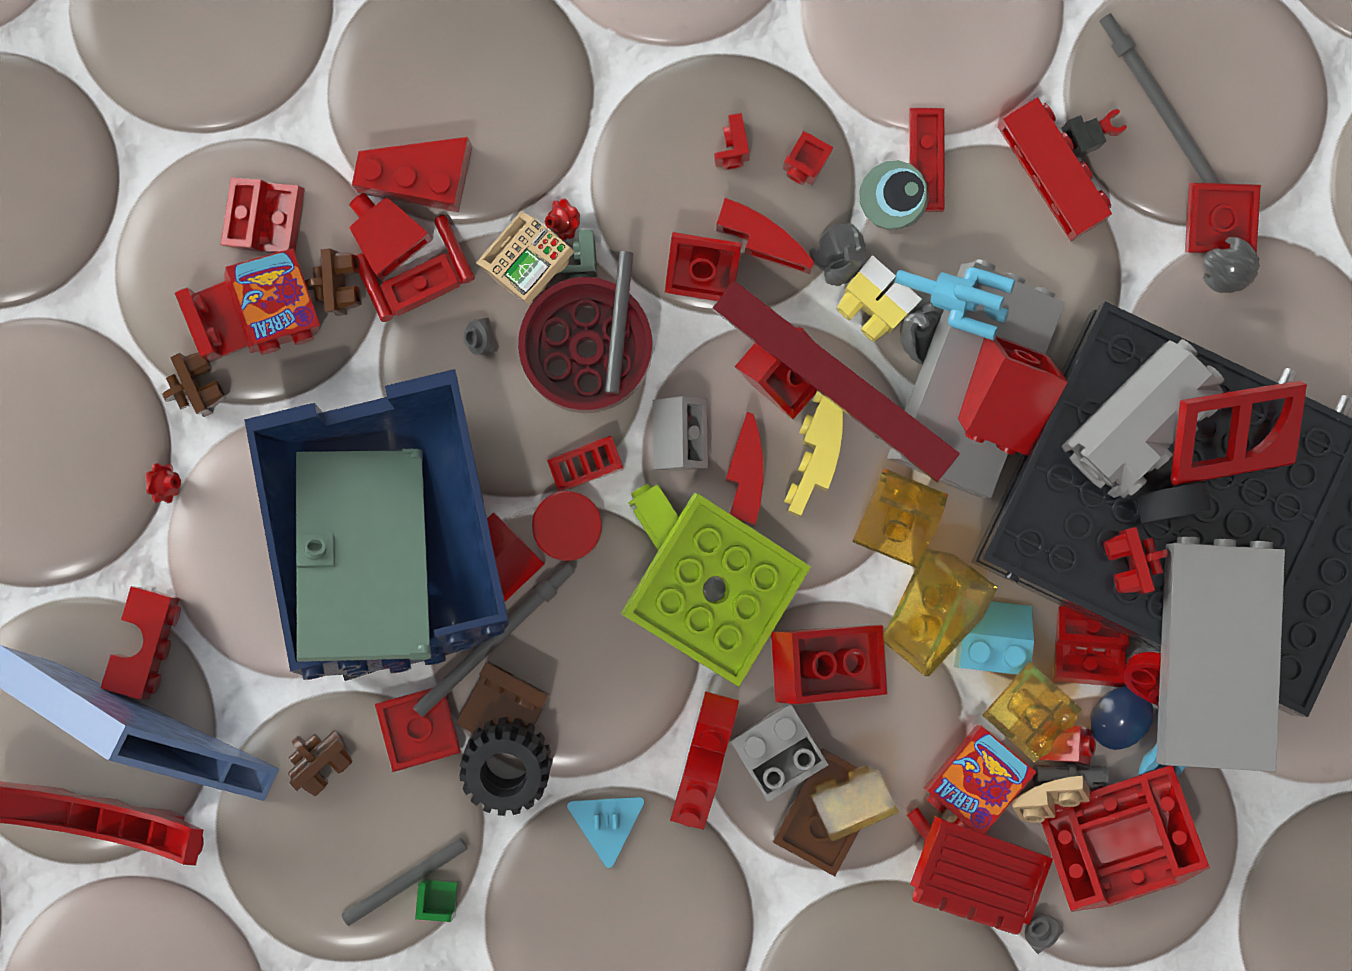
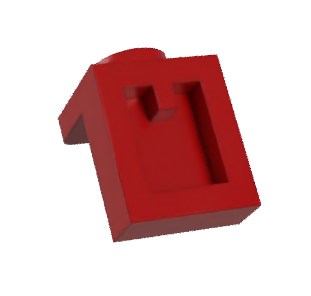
M742 113L728 115V126L723 127L726 148L733 147V149L714 153L715 166H723L724 170L740 168L744 166L743 162L749 161V148Z
M1040 724L1038 760L1090 765L1091 757L1094 756L1096 750L1095 738L1090 729L1082 726Z

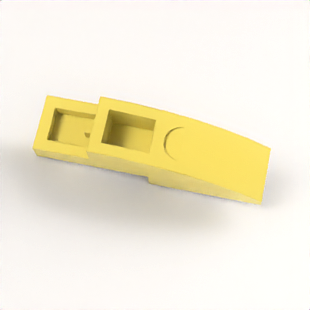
M818 391L813 399L814 402L819 404L814 416L806 415L799 433L805 435L802 444L813 448L814 451L813 453L805 452L798 468L799 471L804 473L799 485L791 484L784 500L785 503L790 504L787 512L799 518L814 487L823 491L828 490L836 469L841 447L843 410Z

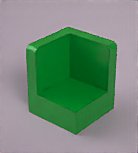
M422 879L418 883L415 920L451 922L456 917L459 881Z

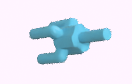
M975 267L968 268L963 278L941 272L937 281L903 270H898L895 277V283L931 294L932 306L950 311L948 324L951 327L990 340L995 339L998 327L965 317L968 310L974 312L978 304L985 306L984 312L988 317L1005 323L1009 309L1002 307L1004 297L977 289V284L979 283L1010 294L1015 285L1014 279Z

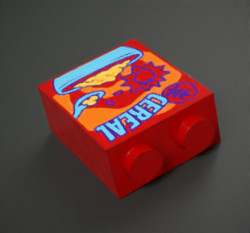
M293 248L225 267L224 279L250 354L260 351L261 355H266L281 349L280 345L293 341L294 345H301L314 339L313 335L318 333L320 324Z
M977 724L923 789L930 794L926 800L943 814L948 809L957 817L953 823L985 834L1036 774V771L983 726Z

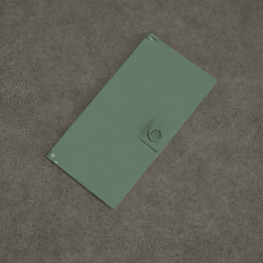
M422 450L296 452L297 662L376 659L426 660L431 658Z

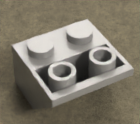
M788 703L730 738V742L767 802H770L828 766V763L793 706Z

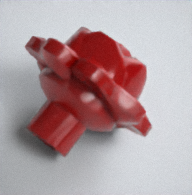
M566 198L560 201H553L552 210L545 218V225L552 232L556 233L562 241L567 238L573 239L576 229L580 226V213L576 207L570 205Z
M153 464L152 471H148L145 475L146 493L152 495L154 503L161 501L167 504L172 503L173 496L179 494V487L181 486L179 474L173 472L171 464Z

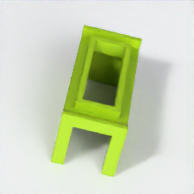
M649 483L631 493L633 500L628 502L630 507L636 505L637 508L633 512L659 551L679 517L659 485L657 484L651 488Z

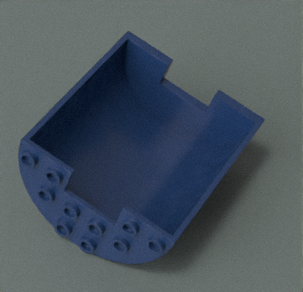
M455 369L386 385L387 397L322 412L315 403H310L244 419L290 672L302 675L303 680L346 674L348 677H353L384 669H390V673H401L410 670L411 664L423 661L425 665L439 664L446 661L445 655L472 649L475 645L505 633V629L509 625ZM422 450L431 658L426 660L376 659L297 662L296 452Z

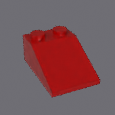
M883 625L799 629L771 633L775 702L804 704L887 695Z

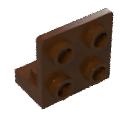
M485 662L479 673L481 677L462 710L457 724L472 733L478 727L483 730L484 724L490 720L496 725L499 718L507 717V723H513L514 718L522 720L521 725L527 727L528 723L534 726L551 695L492 662Z

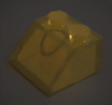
M883 468L852 542L917 568L942 519L948 494Z
M1029 662L982 716L1035 763L1040 757L1050 752L1054 741L1064 730H1068L1073 726L1081 709L1067 694Z
M864 765L848 772L850 779L838 784L835 779H832L815 787L817 793L810 796L826 834L831 841H835L899 813L878 769L873 768L869 770L868 765Z

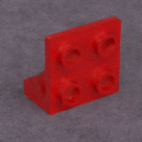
M225 281L197 293L189 288H184L174 293L201 358L212 362L248 347Z

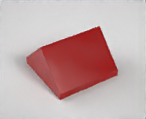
M672 232L664 293L718 301L733 281H736L742 243Z

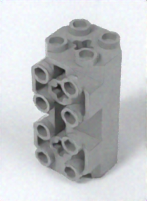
M1183 339L1177 344L1171 340L1163 344L1062 445L1065 452L1071 449L1074 451L1070 460L1093 484L1100 489L1105 484L1112 488L1108 494L1113 498L1118 496L1125 498L1128 494L1132 496L1146 483L1147 479L1143 475L1146 472H1151L1154 468L1159 469L1173 455L1168 448L1170 445L1175 447L1180 400L1223 393L1220 387L1224 382L1222 375L1212 366L1208 365L1205 367L1196 358L1198 353L1194 347ZM1218 409L1198 412L1197 421H1201L1206 416L1209 418Z

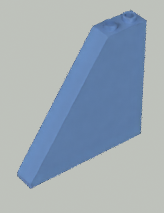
M2 645L0 646V688L107 760L258 800H265L279 771L277 767L126 695L101 689V683L57 662Z

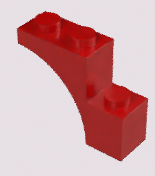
M705 691L670 821L704 830L718 786L739 700Z

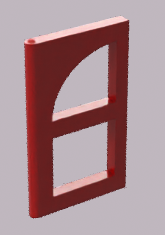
M1294 381L1180 400L1171 483L1176 486L1295 464L1307 384L1302 381ZM1286 398L1282 412L1271 432L1260 444L1246 452L1252 404ZM1233 407L1226 457L1192 463L1198 412Z

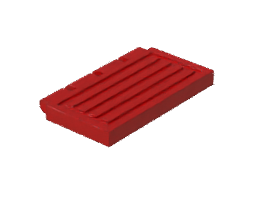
M935 816L910 885L915 887L912 899L915 903L934 909L938 908L940 911L1018 935L1022 930L1023 924L1030 925L1053 858Z

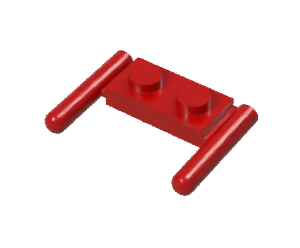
M437 216L434 223L448 254L445 255L443 253L382 282L383 285L381 286L364 254L356 255L359 258L360 277L381 322L390 321L395 315L400 316L461 287L460 284H466L475 279L446 216Z

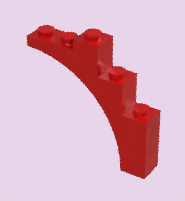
M0 781V823L41 828L105 840L151 852L183 865L196 866L198 855L202 852L204 829L184 821L185 816L171 810L131 806L118 799L77 795L64 788Z

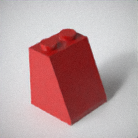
M997 335L994 340L984 338L958 420L965 430V435L971 440L978 443H984L986 440L995 443L997 448L1008 454L1014 455L1015 452H1019L1029 456L1068 381L1048 355Z

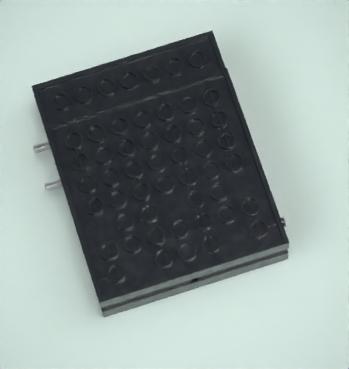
M1105 301L1099 306L1098 310H1093L1088 315L1061 372L1068 383L1029 456L1022 454L971 563L1161 653L1165 557L1160 558L1163 573L1152 575L1150 564L1147 562L1155 591L1145 594H1137V592L1118 593L1113 575L1130 570L1127 556L1109 561L1103 542L1120 535L1119 531L1137 527L1144 555L1146 551L1143 540L1149 538L1154 539L1157 551L1166 549V544L1177 543V537L1200 538L1201 545H1213L1214 539L1236 540V547H1250V541L1273 542V549L1285 550L1279 710L1293 716L1309 717L1352 623V418L1346 416L1352 404V398L1347 395H1341L1334 410L1305 396L1295 464L1174 486L1171 483L1174 447L1170 445L1168 450L1173 455L1159 469L1154 468L1151 472H1146L1143 475L1147 481L1132 496L1128 494L1125 498L1121 496L1113 498L1108 494L1112 488L1105 484L1100 489L1093 484L1070 460L1074 451L1071 449L1065 452L1062 445L1163 344L1169 340L1177 344L1182 339L1191 344L1198 353L1196 358L1205 367L1209 365L1215 368L1224 378V382L1220 385L1223 393L1293 382L1296 372L1290 368H1285L1277 383ZM1286 398L1252 404L1246 452L1260 444L1271 432L1282 412ZM1233 407L1218 409L1209 418L1206 416L1201 421H1197L1199 429L1195 434L1192 463L1226 457ZM1206 482L1211 511L1150 523H1141L1136 499L1137 495Z

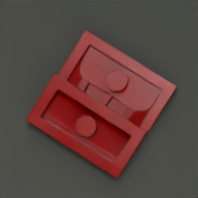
M231 177L220 245L272 254L291 248L295 252L305 188L299 185L267 183L260 179Z
M1059 606L1057 612L1053 681L1123 687L1125 685L1123 675L1126 668V649L1129 646V637L1119 634L1066 607ZM1093 649H1103L1105 651H1096Z

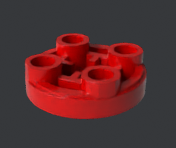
M560 491L546 497L538 505L532 520V532L537 545L548 556L561 561H573L585 557L596 548L602 533V519L597 507L589 498L573 491Z

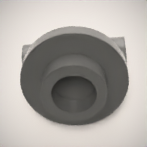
M489 318L470 321L464 332V342L475 355H488L497 352Z
M1040 915L1033 918L1030 925L1026 926L1025 939L1032 949L1039 954L1044 949L1054 945L1059 936L1065 931L1051 916Z

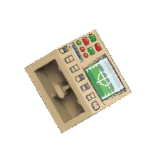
M520 211L476 264L503 289L529 305L532 300H535L545 291L546 284L551 278L565 269L569 263L570 256L575 251L534 217Z

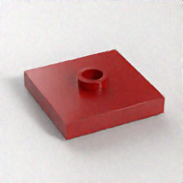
M1189 183L1185 252L1207 253L1216 248L1222 250L1229 249L1230 243L1225 241L1229 237H1238L1245 240L1257 254L1261 185Z
M433 688L375 704L392 772L462 753L446 696L423 718L413 708Z

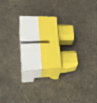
M872 255L845 288V295L836 310L849 321L860 309L867 313L871 318L860 331L874 343L886 332L890 334L904 320V317L919 305L922 298L909 287L894 283L881 299L877 301L876 299L889 287L896 275Z

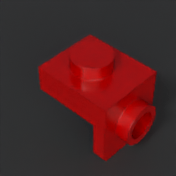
M803 130L790 155L784 161L783 170L787 171L786 176L800 185H804L807 182L813 186L834 147Z

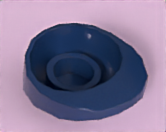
M1128 687L1117 688L1107 692L1093 708L1090 717L1091 731L1094 738L1102 746L1113 750L1128 748L1136 744L1149 731L1154 719L1153 705L1134 694Z

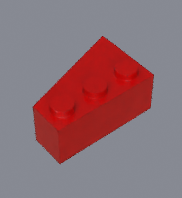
M468 137L358 151L352 186L358 194L366 193L369 196L387 197L390 200L459 213L472 145Z

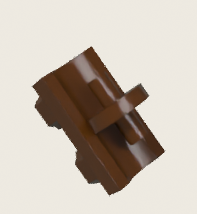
M331 248L320 249L321 266L313 267L314 278L305 280L307 289L314 290L315 302H324L325 312H333L336 316L347 315V309L362 305L360 288L357 286L345 287L344 276L359 273V258L352 253H340Z
M199 352L188 356L178 353L170 357L182 384L179 383L175 374L166 378L170 389L162 394L165 402L176 400L179 409L182 410L190 406L186 399V395H188L196 414H202V417L213 414L211 408L225 400L226 396L219 382L213 381L201 387L197 378L213 370L211 363L201 358Z
M335 730L322 742L316 734H313L307 741L300 736H296L292 743L297 750L289 757V760L296 766L288 772L291 778L289 783L296 791L302 787L314 797L317 796L328 784V780L319 772L322 767L328 763L339 774L352 763V758L344 747L342 736Z

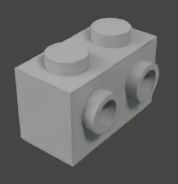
M679 396L653 400V469L685 471L708 468L707 399Z

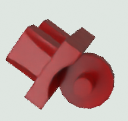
M1137 527L1119 531L1120 535L1103 542L1109 561L1127 556L1130 570L1113 575L1118 593L1137 592V594H1145L1155 591L1147 562L1150 564L1152 575L1163 573L1160 558L1169 556L1168 549L1157 551L1154 539L1149 538L1143 540L1146 551L1144 555Z

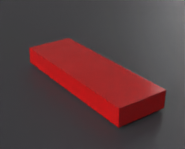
M944 108L909 109V164L914 166L924 176L928 186L929 202L925 212H944L945 210Z

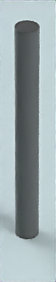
M627 251L619 252L605 387L606 393L619 394L633 262V253Z
M460 837L342 914L344 922L348 926L352 925L468 850L466 843Z

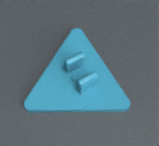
M642 797L579 800L568 803V810L605 867L611 868L614 865L644 805V799Z

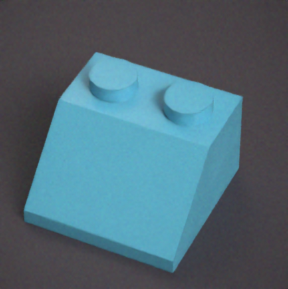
M961 598L954 667L1030 676L1034 645L1032 606Z

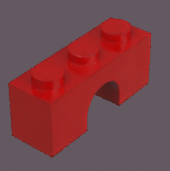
M130 587L121 620L132 623L141 630L143 644L139 652L131 657L122 654H110L101 689L140 700L150 699L151 694L157 692L161 681V674H158L161 660H166L171 648V640H168L171 626H176L181 614V607L178 606L180 598L142 587Z

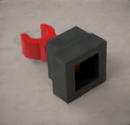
M1119 109L1111 110L1099 122L1097 117L1084 122L1080 115L1068 120L1061 128L1062 132H1065L1070 137L1074 145L1073 153L1077 158L1100 149L1106 142L1104 135L1118 136L1126 130V125L1117 128L1112 126L1110 122L1111 118L1116 117L1120 113Z

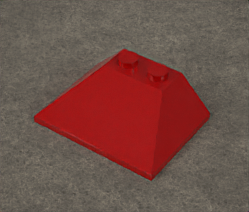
M1171 765L1091 791L1090 802H1080L1075 807H1063L1055 804V817L1045 818L1041 822L1071 912L1110 907L1180 885L1210 868L1175 769Z

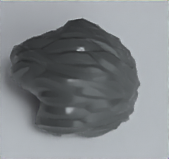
M838 223L832 226L820 238L818 252L816 253L814 248H811L809 251L810 257L814 261L813 265L824 270L825 281L832 286H841L848 283L862 269L866 261V244L864 243L863 235L851 223Z
M1229 237L1225 241L1230 243L1229 249L1222 250L1216 248L1208 251L1204 255L1203 266L1211 275L1209 276L1205 273L1203 279L1212 290L1219 293H1232L1245 289L1254 282L1260 267L1258 255L1245 240L1238 237Z
M931 301L922 304L919 308L905 316L900 327V340L905 352L912 360L922 365L944 310L932 306Z

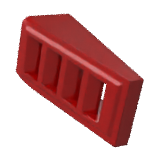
M612 435L547 460L558 492L567 491L624 470ZM602 448H605L611 464L604 467L598 451ZM591 452L598 469L594 472H591L585 456ZM579 457L585 474L581 477H578L572 459ZM566 462L572 478L568 482H565L559 465Z

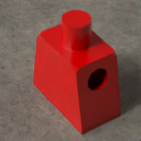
M361 193L349 204L359 217L358 220L351 224L349 229L373 272L381 281L432 241L425 229L387 197L375 205L366 193Z

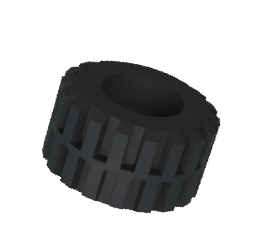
M507 717L499 718L496 725L492 720L486 722L483 730L478 727L474 731L464 750L459 773L460 781L464 782L462 789L466 795L472 793L471 802L475 806L482 803L484 805L483 811L490 813L491 809L498 810V816H505L507 810H511L513 815L520 814L522 806L526 810L533 807L535 799L539 801L543 796L544 789L547 787L552 766L550 746L544 745L545 737L541 732L537 735L534 734L535 726L528 723L527 727L522 726L521 719L514 718L513 723H507ZM499 753L511 754L523 763L526 772L514 779L500 778L489 769L486 760Z

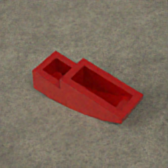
M724 199L716 224V231L747 240L745 254L807 274L811 273L814 261L802 246L784 229L757 211L733 200Z
M747 412L725 481L738 485L729 514L751 526L756 525L761 504L763 454L754 414Z

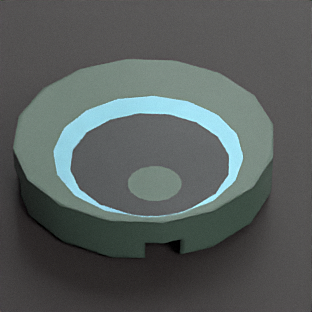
M899 160L886 161L872 168L863 179L859 190L860 205L865 216L877 227L889 231L915 224L925 213L929 202L928 186L924 176L911 164Z

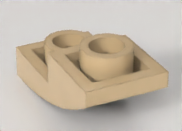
M1083 776L1057 779L1021 794L1012 801V808L1020 820L1029 823H1039L1044 821L1045 818L1055 817V804L1063 807H1075L1080 802H1090V788Z

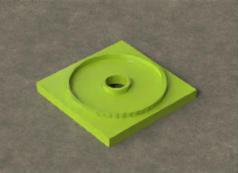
M693 493L620 614L739 687L811 566L700 494ZM718 576L725 584L724 595L717 601H707L703 594L704 584L709 578Z

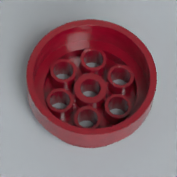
M577 277L556 283L542 292L533 301L522 320L518 337V350L523 370L536 391L547 401L562 409L577 413H595L611 409L633 395L641 386L649 371L653 354L650 324L640 304L629 293L627 330L623 350V358L628 362V366L621 373L619 394L605 392L610 337L607 335V329L612 324L616 284L594 277ZM583 307H590L596 312L595 318L589 323H582L577 320V313ZM561 325L566 329L565 337L557 342L548 339L549 329L552 326ZM585 341H591L597 345L596 353L589 358L578 354L579 345ZM556 359H562L567 363V370L561 376H553L549 373V365ZM586 375H592L598 379V386L592 392H584L579 388L580 380Z

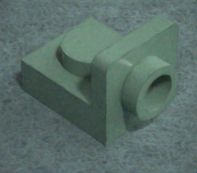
M579 230V241H573V250L575 251L574 261H581V265L566 266L561 271L563 279L598 277L593 230Z

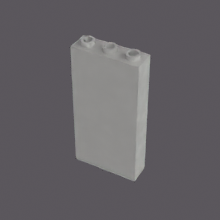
M976 259L975 262L961 264L956 276L959 278L964 277L968 268L975 267L1015 280L1011 294L979 283L977 284V289L1004 297L1002 307L1009 309L1005 323L988 317L984 312L985 306L979 304L974 312L968 310L965 317L997 326V336L1046 354L1065 303L1055 299V293L1046 288L1035 287L1034 289L1025 285V279L1012 273L1003 275L995 271L996 266L985 260ZM943 310L905 411L960 453L939 481L976 497L991 498L1008 453L997 448L995 443L986 440L984 443H978L971 440L965 435V430L958 420L984 337L951 327L948 324L950 311ZM890 448L887 459L925 474L894 449Z
M1177 537V543L1166 544L1169 556L1165 557L1156 763L1171 766L1276 772L1285 550L1273 549V542L1250 541V547H1236V540L1214 539L1213 545H1201L1200 538Z

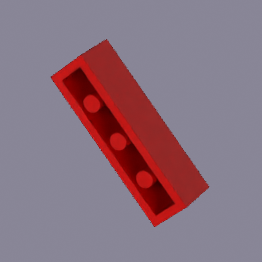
M1037 97L1002 118L998 129L1071 242L1106 221L1112 215L1110 210L1111 202L1102 190L1098 191L1091 181L1093 175L1084 161L1079 162L1073 153L1074 145L1070 137L1065 132L1061 133L1055 125L1054 121H1056V118L1050 106L1046 103L1042 104Z

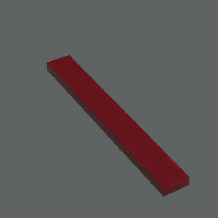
M733 281L713 306V311L935 482H939L960 455L953 447L736 281Z

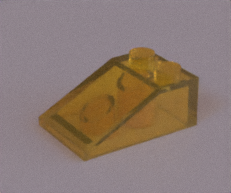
M925 549L884 634V643L923 676L929 677L983 619L998 587L955 554Z

